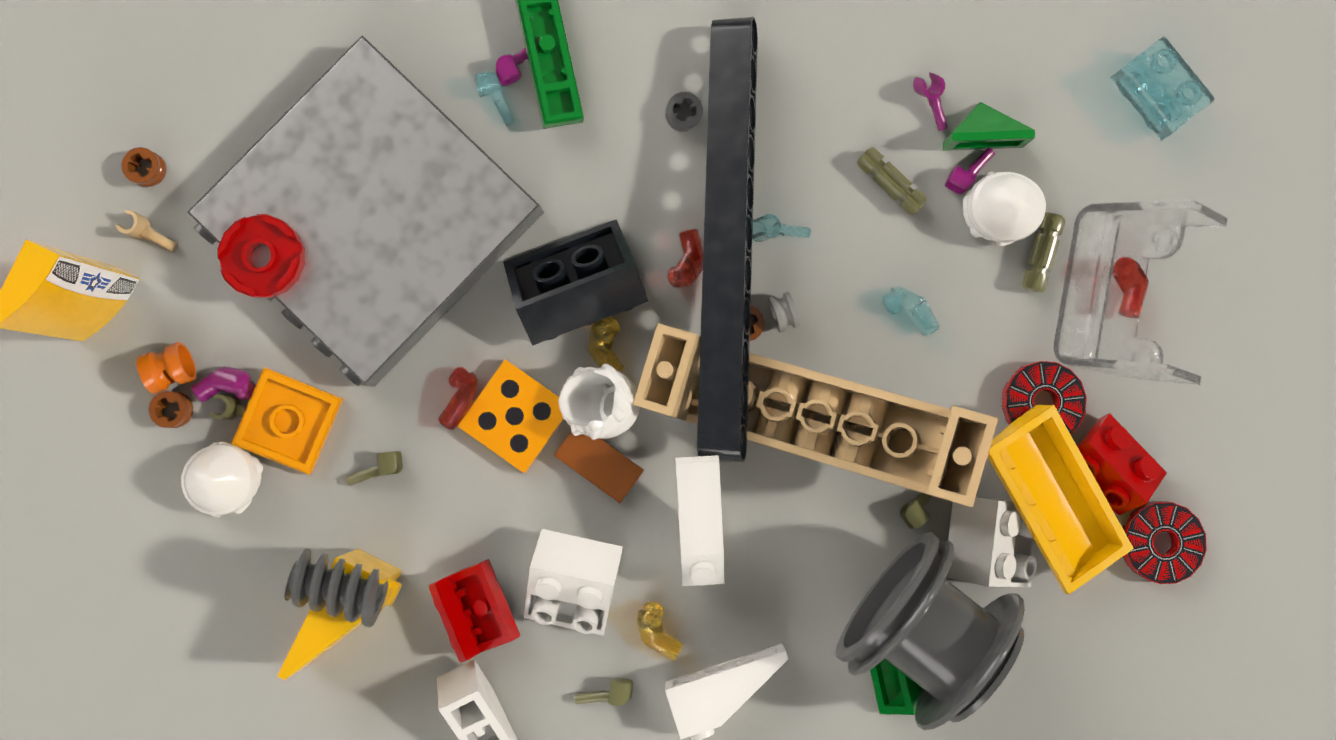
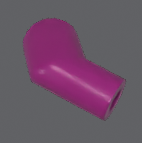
M224 366L216 369L192 385L191 388L195 396L202 402H206L221 391L234 393L237 399L245 400L252 396L256 384L250 380L251 375L246 371Z

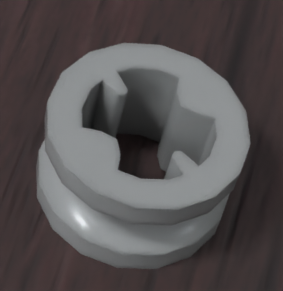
M789 292L783 293L781 299H775L774 296L768 298L770 311L779 333L784 332L785 327L788 325L793 326V328L800 326L797 310Z

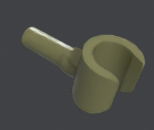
M215 395L212 397L214 399H221L226 404V409L222 414L209 412L212 418L233 420L237 416L243 417L247 406L241 405L236 397L228 395Z
M401 451L377 453L378 466L370 467L347 476V483L351 486L372 477L400 473L403 468Z
M921 493L916 499L911 500L901 508V518L910 529H918L930 519L923 506L929 502L931 495Z
M612 678L609 691L602 690L575 694V704L608 702L614 706H622L632 697L633 681L626 678Z

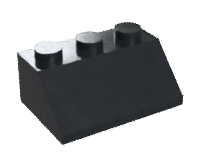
M617 219L503 262L515 309L532 346L546 340L555 339L559 335L583 326L592 325L599 320L623 311H629L636 306L649 302Z

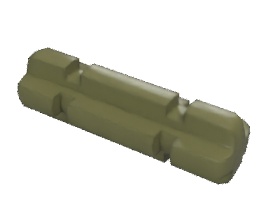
M871 147L866 150L858 159V166L867 175L871 172L874 175L872 179L895 201L899 199L902 202L900 206L908 214H916L926 204L927 197L918 188L913 190L910 187L912 183L889 161L885 163L882 160L884 156L876 148Z
M1045 212L1044 219L1038 227L1041 229V232L1035 236L1027 265H1030V269L1025 270L1022 280V286L1029 291L1044 292L1049 279L1046 273L1052 269L1060 242L1057 236L1062 235L1065 225V219L1059 214Z

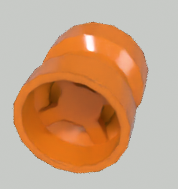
M182 342L167 345L164 351L160 353L150 351L139 355L136 361L139 377L146 389L152 394L167 390L172 383L185 384L196 379L197 372L193 357Z

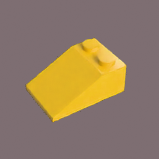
M360 549L335 558L330 569H333L340 558L345 559L346 574H350L357 563L362 564L363 579H367L374 569H379V583L384 584L388 581V590L381 611L386 605L391 606L402 586L401 583L397 582L402 572L401 569ZM326 607L320 612H313L310 609L277 677L286 680L311 664L362 625L361 616L351 623L345 620L344 611L334 618L327 614Z

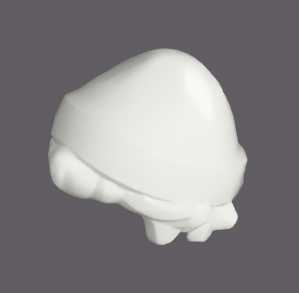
M988 172L963 198V217L967 226L970 227L971 235L975 238L983 237L986 240L996 241L998 246H1006L1030 236L1042 223L1046 211L1045 197L1039 186L1028 177L1013 172Z
M608 364L602 365L601 368L578 367L573 376H570L563 385L558 399L559 409L563 419L571 426V432L574 436L583 434L591 437L593 440L616 437L628 430L637 419L640 407L633 405L638 388L626 375Z
M213 442L208 447L192 455L185 464L181 475V487L189 504L202 513L218 518L221 515L233 512L240 514L252 502V498L260 486L264 467L256 457L240 447L226 442Z

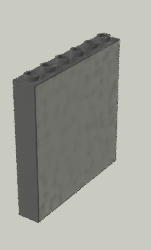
M362 35L187 213L198 223L194 229L211 244H214L216 241L220 243L223 233L235 221L243 217L248 218L250 216H257L256 214H268L287 222L299 234L305 248V265L299 280L287 292L267 299L272 301L276 298L285 307L281 312L282 315L295 327L301 329L305 326L315 336L311 343L327 357L333 354L344 364L340 369L341 372L357 386L363 383L364 385L375 387L536 222L544 211L520 185ZM261 245L253 251L252 262L256 268L263 267L270 261L271 252L267 245Z

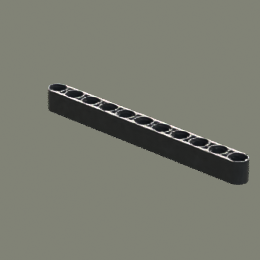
M754 17L713 20L710 36L697 451L698 456L719 455V462H744L747 452L758 34Z

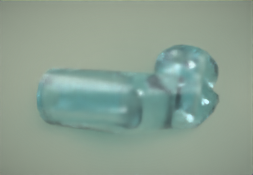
M902 286L891 288V292L883 296L882 303L886 310L891 314H897L901 309L910 313L922 336L930 335L939 329L940 325L924 297Z

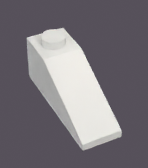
M719 455L675 458L682 586L725 584Z
M783 644L665 681V692L680 739L690 737L691 740H702L715 733L714 728L721 727L788 660Z
M475 660L437 677L438 710L459 740H518L492 686Z

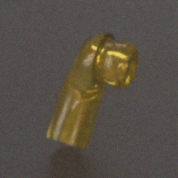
M613 317L596 321L591 326L588 352L599 368L604 364H608L621 372L624 366L611 350L613 338L620 332L619 323Z
M647 602L644 604L643 610L638 611L636 618L641 640L647 647L674 662L683 647V643L664 632L661 621L665 614L663 607L657 602Z

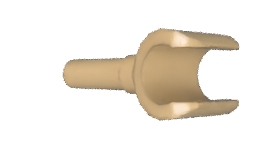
M124 211L134 218V224L130 229L116 224L119 232L136 239L144 237L171 252H174L178 247L177 243L151 228L150 222L145 216L134 211Z

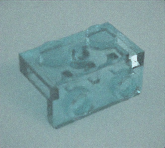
M1161 37L1110 77L1119 88L1121 94L1129 100L1144 119L1146 125L1154 131L1161 141L1174 133L1215 99L1166 37Z

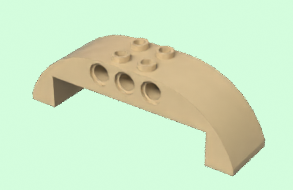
M657 323L633 405L698 425L701 336ZM749 353L747 440L973 508L999 418L953 405L952 409H948Z

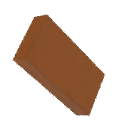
M570 432L554 454L556 458L618 503L623 501L644 471L642 467L603 439L597 438L593 440L591 437L583 434L574 436Z

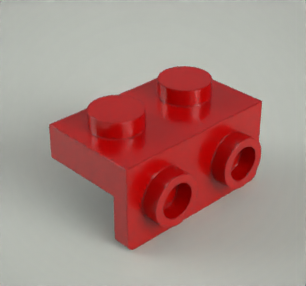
M1110 413L1099 418L1083 441L1077 445L1110 507L1118 515L1147 504L1167 474L1157 461Z
M489 559L452 573L429 585L434 606L440 614L449 636L450 645L454 649L460 663L470 660L479 653L512 642L521 636Z

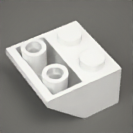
M976 497L973 508L953 502L948 541H951L954 545V558L946 578L988 587H1031V581L1037 569V561L1034 556L1036 542L1013 501Z
M541 529L529 569L524 618L534 620L542 625L552 624L574 629L583 634L592 633L604 636L623 547Z

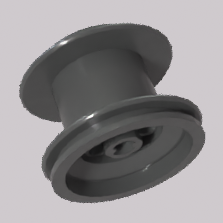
M927 532L910 543L879 576L850 617L839 638L835 651L836 657L839 660L848 662L849 673L854 676L868 672L883 659H886L923 688L915 709L916 724L923 730L935 729L948 721L953 723L960 722L977 711L1006 678L1021 651L1024 641V629L1021 627L1025 611L1024 599L1018 593H1009L995 599L986 607H981L945 579L953 562L954 545L951 541L939 542L938 537L932 532Z

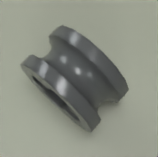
M690 92L675 94L667 104L665 113L667 123L672 129L679 132H687L694 129L702 117L703 107L701 101ZM682 103L690 104L689 111H695V117L688 116L686 122L677 119L678 112L673 113V108H680Z

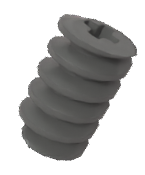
M306 548L291 569L284 597L286 601L292 598V603L296 607H303L309 602V607L313 612H320L326 607L327 614L334 618L344 611L345 620L351 623L361 616L362 624L369 628L374 625L381 612L388 590V581L384 584L379 583V569H374L367 579H363L362 564L358 563L350 574H346L345 559L341 558L333 569H329L328 555L324 553L316 564H312L311 550Z

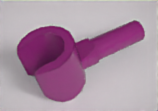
M526 48L515 53L513 56L507 54L498 58L496 62V75L502 86L511 85L522 77L517 66L528 59Z
M929 72L931 79L929 89L927 90L925 81L918 77L914 79L913 88L917 94L928 99L938 131H942L948 128L940 99L945 90V82L939 75Z
M987 148L969 166L968 170L956 165L944 186L957 194H963L974 183L979 171L995 155L993 149Z

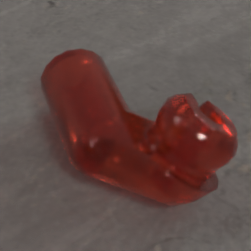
M698 229L679 233L684 255L676 267H671L667 273L670 285L675 288L691 286L703 271V247Z
M1121 257L1116 260L1112 267L1113 277L1123 292L1118 313L1128 318L1137 319L1142 310L1149 280L1138 262L1131 257Z
M457 367L448 379L449 384L455 387L457 391L438 418L444 427L451 430L457 428L470 409L478 384L475 373L473 371L469 373L464 367Z

